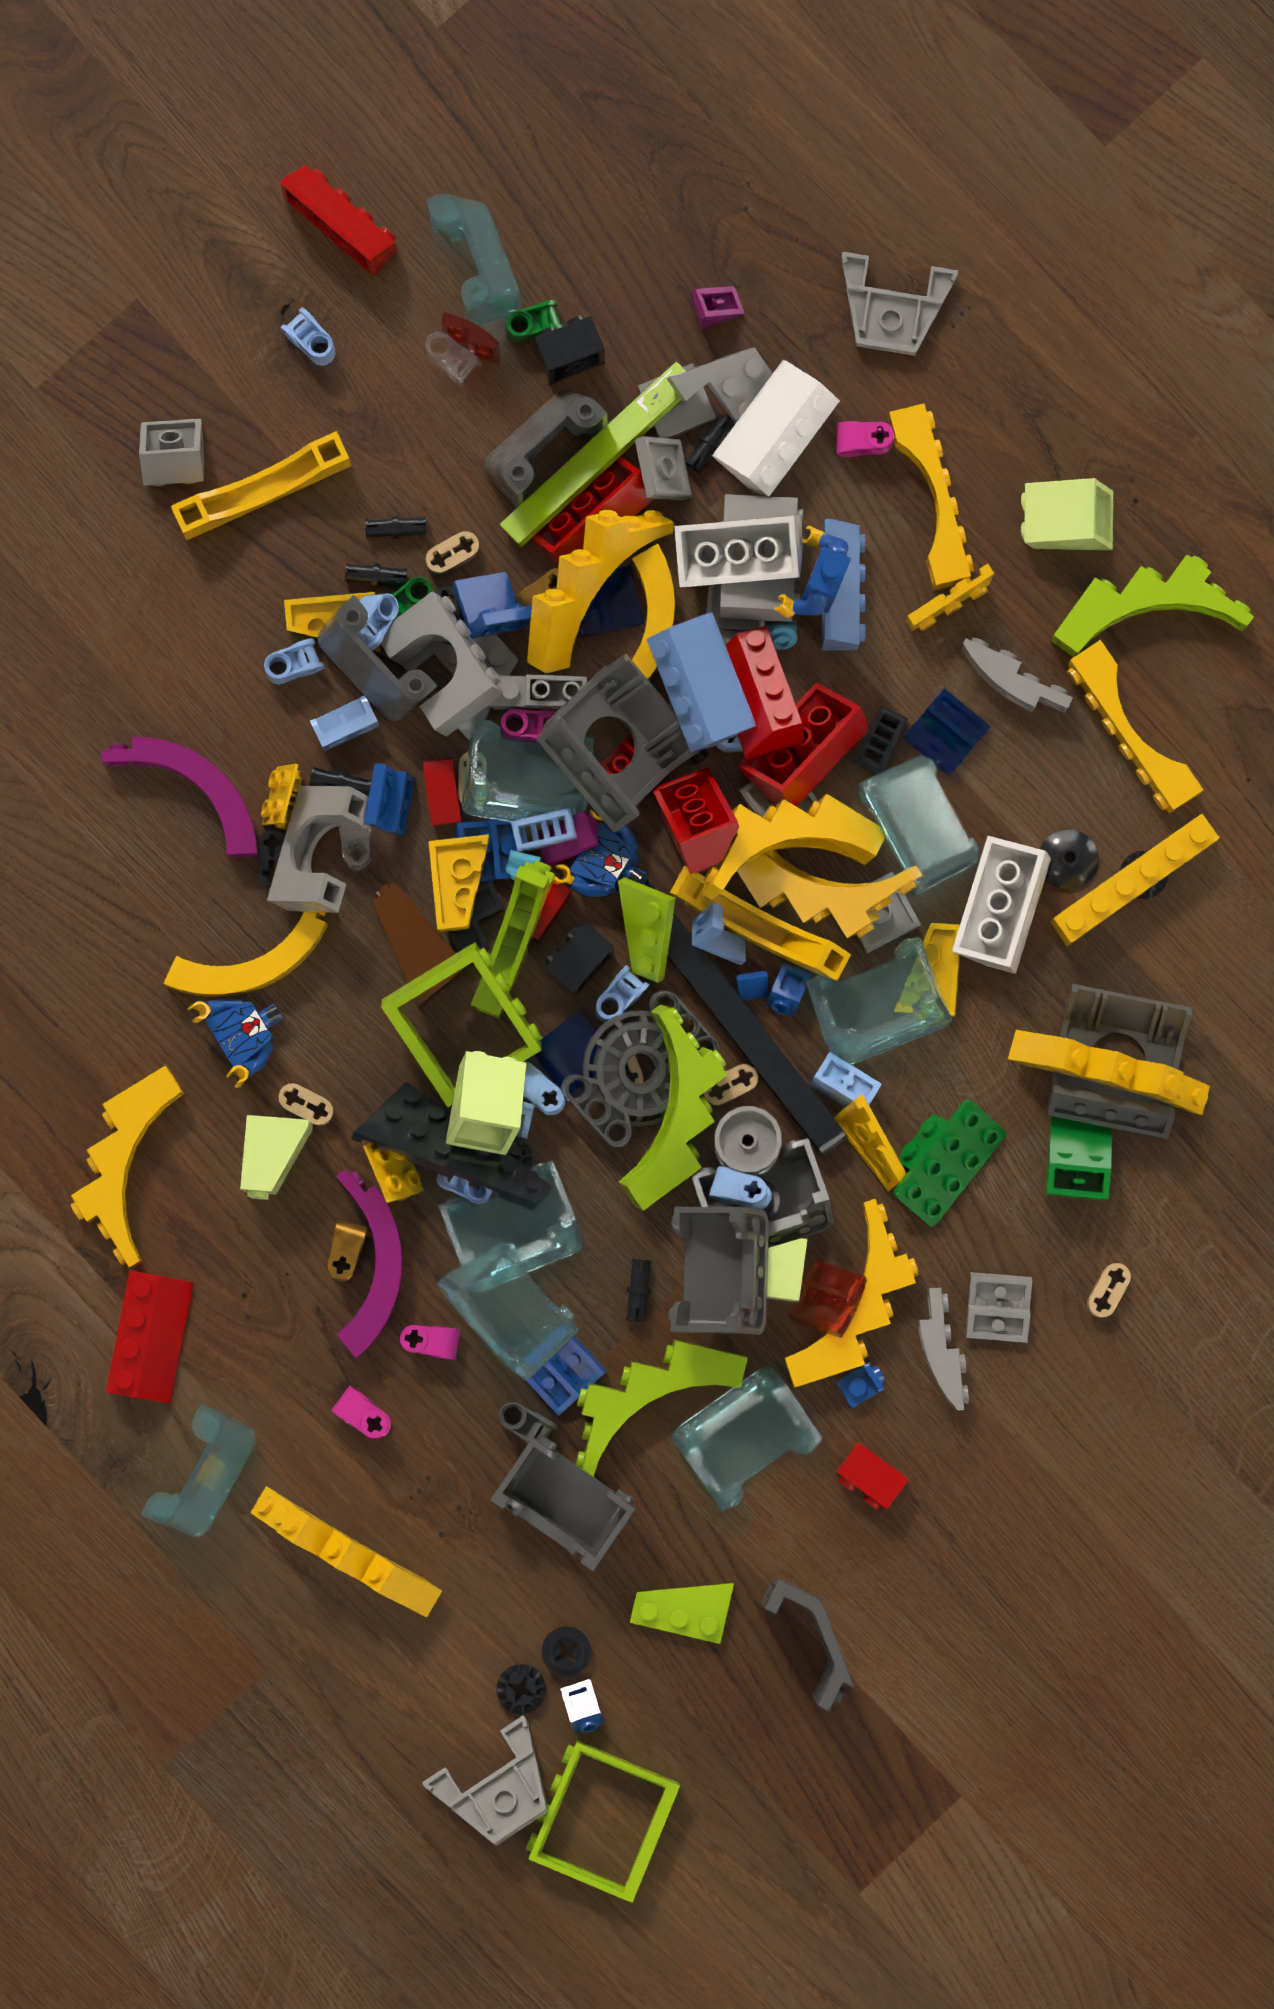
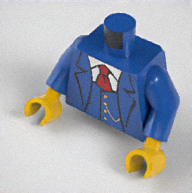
M807 526L806 529L811 531L810 536L807 540L802 539L801 541L816 549L821 547L820 553L801 600L793 601L785 594H782L778 599L783 603L779 607H774V610L786 618H790L794 614L820 615L823 612L828 614L851 561V557L846 556L849 546L845 540L825 534L823 531L812 526Z
M590 810V814L593 818L603 820L600 816H597L595 812ZM599 822L597 825L598 846L581 852L570 870L565 865L555 866V868L563 871L564 877L562 880L555 877L553 881L554 884L565 882L568 888L586 897L608 896L611 893L620 894L618 886L620 879L625 877L644 885L648 874L638 869L642 858L637 853L639 845L630 827L625 825L614 833L605 822L604 824Z
M219 998L205 1003L197 1001L188 1007V1010L196 1009L200 1016L192 1020L194 1023L209 1017L205 1019V1022L233 1066L226 1077L229 1078L231 1075H236L240 1079L235 1085L236 1088H240L247 1078H250L265 1067L273 1051L272 1042L275 1040L268 1028L283 1019L274 1003L259 1013L251 1001L246 1002L242 998Z

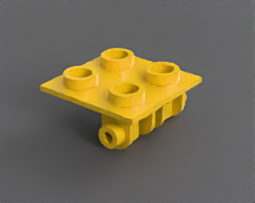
M299 764L278 766L276 770L272 771L268 783L269 788H271L269 798L265 800L261 810V816L264 817L263 826L275 825V828L287 830L293 811L288 809V807L293 808L295 804L289 802L290 798L296 799L297 795L292 792L298 793L303 779L300 777L301 771L297 770Z
M373 1143L363 1146L387 1203L396 1200L402 1201L411 1195L424 1191L419 1174L416 1172L413 1163L407 1161L406 1156L391 1150L387 1154L377 1150L378 1145Z

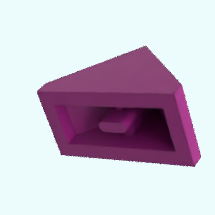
M735 286L701 288L691 291V305L701 330L745 314Z

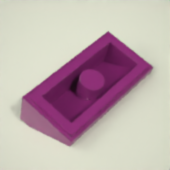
M586 811L572 815L577 838L539 848L544 864L552 866L598 846L597 821ZM563 819L559 821L561 834H566L567 830L565 820ZM552 824L548 826L550 837L555 836V831ZM538 830L539 840L544 839L543 830Z

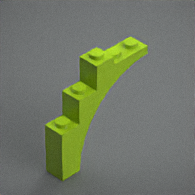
M1186 555L1166 583L1161 580L1163 577L1153 568L1148 567L1145 569L1141 566L1121 594L1116 592V586L1106 579L1100 581L1095 577L1050 641L1072 657H1075L1093 638L1108 627L1130 616L1150 611L1178 609L1200 612L1221 619L1242 632L1254 616L1249 613L1251 610L1247 605L1238 600L1233 602L1226 597V592L1215 583L1209 585L1205 582L1211 571L1207 569L1208 564L1197 556L1190 557Z
M534 860L533 864L526 862L524 866L520 865L517 870L511 898L491 952V957L494 961L491 967L496 974L502 973L510 985V989L507 990L509 994L526 958L527 948L541 917L542 907L555 879V874L550 872L551 867ZM482 977L471 1002V1008L500 1019L504 1009Z
M659 1005L651 1013L662 1032L669 1058L670 1089L668 1105L662 1126L650 1149L636 1167L619 1181V1184L633 1205L642 1211L702 1168L697 1161L700 1157L699 1153L690 1142L687 1144L686 1142L715 1122L710 1115L713 1111L712 1107L703 1096L700 1098L699 1096L728 1076L723 1068L726 1063L722 1056L716 1050L712 1051L704 1047L697 1051L700 1045L690 1032L686 1034L680 1025L683 1023L680 1014L675 1008L672 1007L670 1009L663 1005Z
M674 1339L673 1345H667L663 1363L668 1364L667 1369L631 1361L630 1367L624 1366L620 1385H625L624 1391L588 1383L587 1389L581 1388L577 1406L582 1407V1415L592 1417V1422L586 1421L582 1439L587 1440L585 1451L578 1452L576 1465L594 1477L599 1459L612 1436L629 1417L647 1403L659 1397L692 1386L723 1385L741 1388L748 1357Z

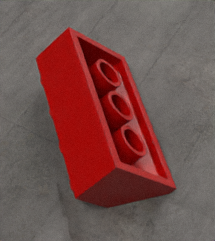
M305 165L284 177L279 182L284 200L372 277L397 252L396 242H394L396 237L387 228L382 227L379 229L372 223L373 217L364 208L360 207L357 210L349 203L351 198L342 189L337 188L334 190L327 184L328 178L319 169L315 168L312 171Z
M620 456L535 534L531 540L559 567V556L570 554L574 550H583L587 516L599 514L602 510L614 511L621 518L623 516H636L650 504L654 498L646 497L641 470Z
M767 626L736 634L725 646L757 725L737 735L745 759L803 743L802 721Z
M816 682L796 703L803 725L804 742L744 759L738 765L739 769L769 801L777 805L782 799H785L797 807L869 730L860 706Z
M709 767L654 787L652 792L661 818L689 873L703 872L711 866L718 864L739 829V824Z
M129 1271L106 1388L107 1393L171 1403L194 1282Z

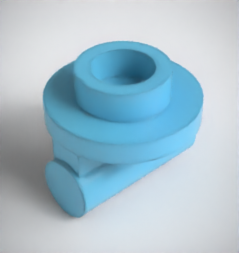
M796 622L766 623L775 649L785 650L796 644Z
M510 850L506 872L515 881V875L520 865L524 866L526 862L533 864L534 860L540 862V857Z

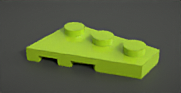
M624 877L618 881L632 973L658 983L665 977L676 898Z
M734 1583L637 1592L630 1623L720 1644Z

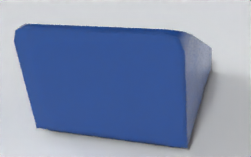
M760 971L740 974L736 977L737 991L742 1001L768 997L767 972Z

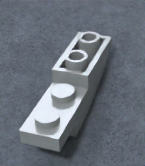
M972 638V640L965 639L961 648L965 657L976 672L1002 696L1030 712H1033L1037 702L1063 713L1067 711L1073 697L1067 695L1068 691L1057 685L1045 686L1039 683L1040 679L1029 673L1017 674L1022 662L1016 660L1017 656L1009 651H994L988 648L989 644L978 638Z
M553 675L499 676L501 679L499 686L504 694L486 707H493L495 710H559L587 683V677Z
M942 1288L927 1289L929 1320L917 1321L923 1354L929 1371L945 1399L955 1411L964 1410V1404L969 1403L967 1385H962L961 1373H966L965 1354L959 1355V1348H946V1343H951L950 1324H944V1312H949L948 1295L942 1294Z

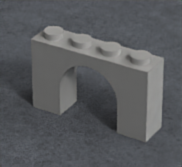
M725 494L723 522L801 515L802 523L803 509H797L798 498ZM800 577L721 584L719 618L792 622V617H784L774 610V607H779L783 603L778 599L782 594H785L793 601L800 600V593H794V583H800Z
M432 591L391 623L381 645L390 659L403 665L433 643L445 641L452 644L457 656V667L453 678L442 690L420 705L434 730L447 737L504 694L499 686L501 682L499 675L492 667L488 668L483 661L486 658L485 653L476 643L473 644L468 636L471 634L469 628L461 619L457 620L453 612L456 611L453 603L447 596L442 598Z
M299 786L267 901L287 911L339 912L346 883L326 873H312V854L320 838L330 829L337 826H363L369 796L350 786Z

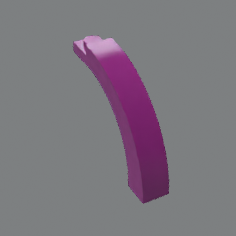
M132 737V749H127V745L115 744L109 745V750H101L102 763L105 767H157L176 773L192 782L210 799L219 814L225 834L227 856L229 858L258 857L259 846L255 826L244 801L230 780L206 758L179 744L149 737Z
M344 1169L336 1177L363 1210L372 1230L376 1253L374 1278L369 1294L356 1316L336 1334L352 1355L358 1359L380 1336L394 1311L403 1277V1251L394 1215L377 1186L373 1185L365 1192L362 1188L367 1184L356 1170L350 1174L347 1169Z

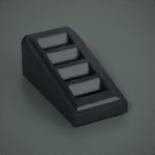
M880 706L853 763L881 776L908 718L884 706ZM881 718L898 725L896 730L881 723ZM876 729L892 736L891 741L874 734ZM872 740L886 747V751L883 752L870 746V741ZM865 751L881 758L880 764L864 757Z

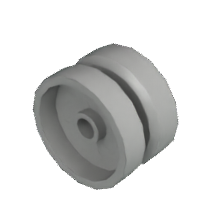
M740 1106L729 1111L719 1121L715 1131V1155L720 1166L757 1177L767 1174L776 1165L781 1153V1130L777 1121L767 1111L755 1106ZM750 1138V1142L754 1141L751 1146H745L743 1139Z

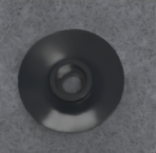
M1073 829L1056 831L1048 836L1040 847V850L1046 851L1051 858L1045 879L1057 888L1065 890L1080 888L1087 884L1097 871L1099 864L1097 848L1094 842L1080 831ZM1066 853H1072L1075 856L1073 863L1065 861L1064 855Z

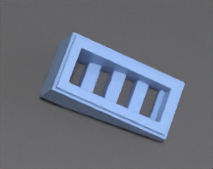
M571 808L511 822L517 852L521 853L577 838ZM564 817L566 834H561L558 818ZM552 820L553 827L555 831L554 837H550L547 821ZM541 823L544 839L539 840L536 826ZM530 826L533 842H528L525 827Z

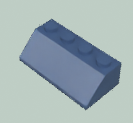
M825 519L822 531L825 534L841 538L847 542L849 549L846 556L851 557V561L828 614L822 613V650L858 651L860 642H865V624H860V612H865V594H860V582H865V564H860V553H865V534H860V525L834 519Z
M712 612L672 626L647 638L648 645L690 752L713 747L757 726Z

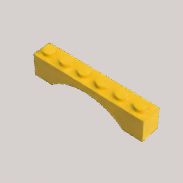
M924 403L891 411L887 420L893 429L894 446L906 455L920 470L929 485L934 499L936 534L926 561L933 590L936 591L955 586L961 580L971 578L970 573L974 572V565L971 555H965L963 544L966 543V536L963 526H957L955 515H958L959 511L955 497L950 498L947 489L948 486H951L948 470L941 467L939 458L943 457V451L939 439L934 440L931 430L935 429L933 414L931 411H926Z
M336 431L309 443L288 458L257 474L221 488L196 494L172 505L171 508L188 541L351 467L350 459Z
M1099 640L1069 661L1067 673L1076 686L1080 684L1087 693L1084 695L1086 702L1092 710L1098 709L1104 718L1101 722L1105 730L1111 736L1115 734L1121 743L1118 745L1121 753L1128 761L1130 759L1133 760L1138 768L1136 774L1145 786L1149 784L1155 792L1153 799L1162 811L1166 809L1171 814L1198 796L1203 791V788L1188 766L1157 753L1143 742L1132 729L1123 713L1118 697L1116 680L1118 664L1102 641Z
M1200 814L1055 916L1050 921V924L1068 947L1140 894L1213 845L1220 837L1204 815Z

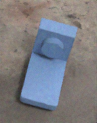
M712 902L692 920V945L742 965L746 962V940L724 930L723 906Z

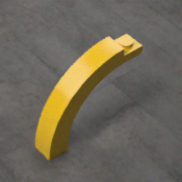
M659 544L632 558V566L641 581L647 604L645 632L632 661L649 682L658 671L647 638L674 625V587L666 558Z
M683 867L670 893L684 901L685 905L698 913L705 910L712 902L723 906L724 928L800 967L838 981L851 956L850 953L832 941L801 930L756 908L725 889L711 900L702 894L707 885L703 881L705 877L698 872L690 874L687 867Z
M304 912L296 927L283 942L265 955L242 964L209 966L193 963L176 956L164 981V985L179 992L204 997L242 995L269 986L292 972L311 954L328 927L326 922L318 919L320 915L325 916L327 912Z

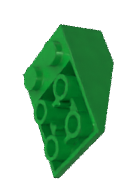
M1050 1116L1043 1195L1094 1201L1108 1200L1111 1175L1112 1128Z

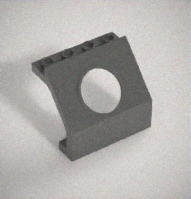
M624 654L609 666L605 665L545 723L536 739L614 833L638 817L639 811L635 806L667 774L699 752H690L675 712L627 654ZM602 717H611L621 721L629 729L634 740L633 758L630 764L617 774H608L584 745L588 728L594 721Z
M1072 984L1069 997L1066 999L1059 1037L1073 1039L1093 1047L1104 1036L1110 1034L1125 1035L1138 1043L1144 1053L1145 1061L1166 1064L1179 1069L1182 1048L1192 1017V1008ZM1052 1072L1047 1115L1168 1139L1175 1118V1109L1172 1108V1105L1125 1090H1108L1097 1082Z
M773 1575L760 1604L765 1609L776 1614L784 1597L809 1609L828 1657L827 1666L812 1698L817 1701L816 1704L829 1711L832 1705L837 1707L843 1697L845 1690L841 1687L842 1683L854 1686L822 1601L817 1596Z

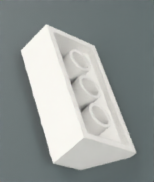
M783 360L712 456L750 491L769 497L840 400L819 381Z
M801 515L674 526L679 587L800 577L803 554Z
M987 836L952 949L953 953L988 967L1016 974L1051 861L1046 851Z

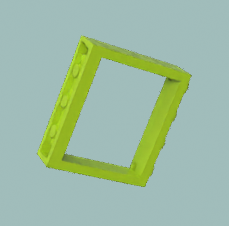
M476 942L382 999L381 1008L447 1107L453 1104L455 1087L401 1006L468 964L474 963L526 1043V1045L506 1057H512L517 1061L523 1062L541 1051L540 1040L543 1037L538 1031V1027L535 1023L529 1025L524 1017L527 1012L518 998L512 999L507 991L510 989V985L502 973H495L491 967V964L494 963L491 955L487 953L485 948L480 950Z
M577 1740L574 1747L568 1745L562 1762L567 1765L563 1775L556 1774L550 1788V1792L555 1793L551 1804H547L548 1812L538 1818V1821L543 1822L538 1834L532 1832L526 1850L531 1852L529 1860L633 1903L680 1788V1783ZM581 1754L664 1788L625 1886L542 1852Z

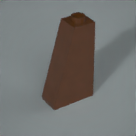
M396 883L391 887L385 884L374 894L376 899L372 902L408 983L456 954ZM467 966L416 996L417 1004L421 1008L465 972L468 969Z

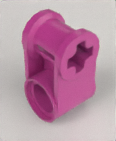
M845 421L837 423V455L841 457H857L861 455L886 454L893 446V429L889 424L881 421ZM878 433L883 434L884 440L881 444L877 443L876 436Z
M510 709L502 716L501 732L509 740L540 744L536 739L543 728V724L556 712L550 710ZM518 718L522 722L523 727L516 732L510 731L506 727L507 720Z
M410 1325L402 1331L400 1343L406 1351L456 1360L460 1329ZM412 1330H417L418 1336L423 1337L422 1343H417L416 1348H411L410 1342L405 1341V1335H411Z
M349 1385L331 1410L346 1423L354 1426L370 1438L385 1437L391 1429L390 1417L351 1385ZM380 1417L382 1419L380 1421V1425L383 1427L382 1430H374L372 1432L370 1430L372 1428V1424L369 1422L370 1419H378Z

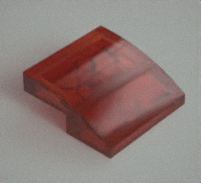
M443 313L441 321L443 339L468 344L469 354L472 358L495 363L500 362L499 342L491 334L467 319L450 313Z
M816 1260L801 1283L805 1291L789 1313V1316L793 1322L842 1338L858 1309L867 1278L858 1273Z

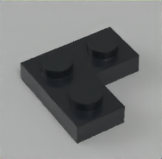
M492 881L478 887L469 929L448 931L458 952L476 942L480 950L482 948H485L486 951L490 950L478 922L505 910Z

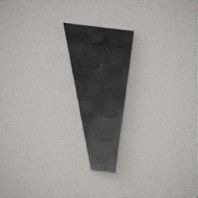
M405 1082L353 1132L351 1137L352 1140L360 1143L362 1140L376 1144L378 1145L377 1150L387 1154L391 1150L404 1155L408 1162L451 1179L453 1176L469 1181V1186L476 1189L482 1186L497 1192L499 1198L532 1211L550 1194L553 1187L509 1154L502 1155L446 1144L451 1113L408 1082Z

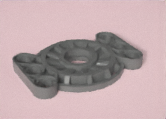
M662 990L654 993L649 1003L650 1011H627L612 1017L601 1025L591 1037L585 1050L582 1065L583 1076L577 1074L569 1075L562 1082V1094L595 1132L611 1146L623 1147L631 1139V1126L654 1125L664 1119L670 1089L669 1058L662 1032L651 1013L657 1007V1002L662 996H668L671 999L672 1007L677 1010L682 1019L688 1018L691 1021L692 1029L690 1033L697 1042L700 1043L707 1040L711 1044L712 1051L716 1050L719 1053V1044L716 1039L672 992ZM638 1016V1021L625 1024L620 1022V1020L627 1017ZM646 1016H651L652 1023L647 1021ZM614 1025L615 1029L609 1032L603 1040L599 1039L607 1028ZM596 1044L598 1049L594 1056V1062L589 1064L591 1052ZM642 1053L651 1059L653 1072L645 1082L635 1083L626 1075L625 1067L630 1057ZM589 1070L593 1071V1078L589 1077ZM574 1080H580L584 1084V1092L579 1097H572L569 1093V1085ZM600 1102L604 1107V1114L599 1119H592L589 1115V1108L593 1103ZM659 1114L658 1117L642 1121L643 1116ZM629 1115H633V1121L629 1119ZM619 1124L624 1129V1136L621 1140L614 1142L609 1137V1130L612 1126Z

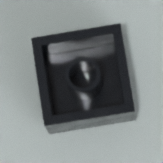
M583 315L576 316L568 320L567 325L558 329L555 326L548 327L538 333L539 336L535 337L536 354L549 385L605 364V348L592 316L586 318Z
M587 922L582 927L577 924L566 936L567 944L562 950L558 947L555 948L545 960L547 962L546 975L573 998L576 997L614 953V946Z

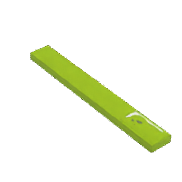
M675 362L499 524L501 528L520 547L524 546L635 443V439L642 437L681 401L667 378L686 370Z

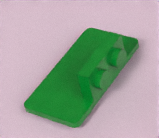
M969 1099L960 1105L949 1121L933 1113L930 1118L923 1122L919 1132L911 1142L904 1146L898 1157L903 1167L909 1171L894 1189V1196L927 1225L935 1226L1005 1138L1006 1131Z

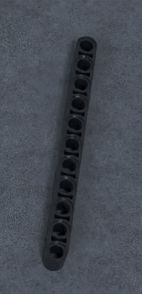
M647 879L644 885L652 889H655L652 883ZM673 913L668 959L751 1066L754 1067L758 1075L817 1151L825 1157L848 1139L847 1135L704 950L692 945V935L676 914Z

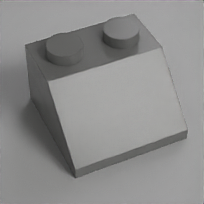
M201 418L141 423L139 458L143 486H164L173 483L194 484L204 481L205 465Z

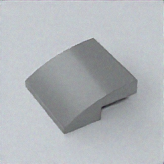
M970 1272L966 1338L1028 1343L1032 1277Z

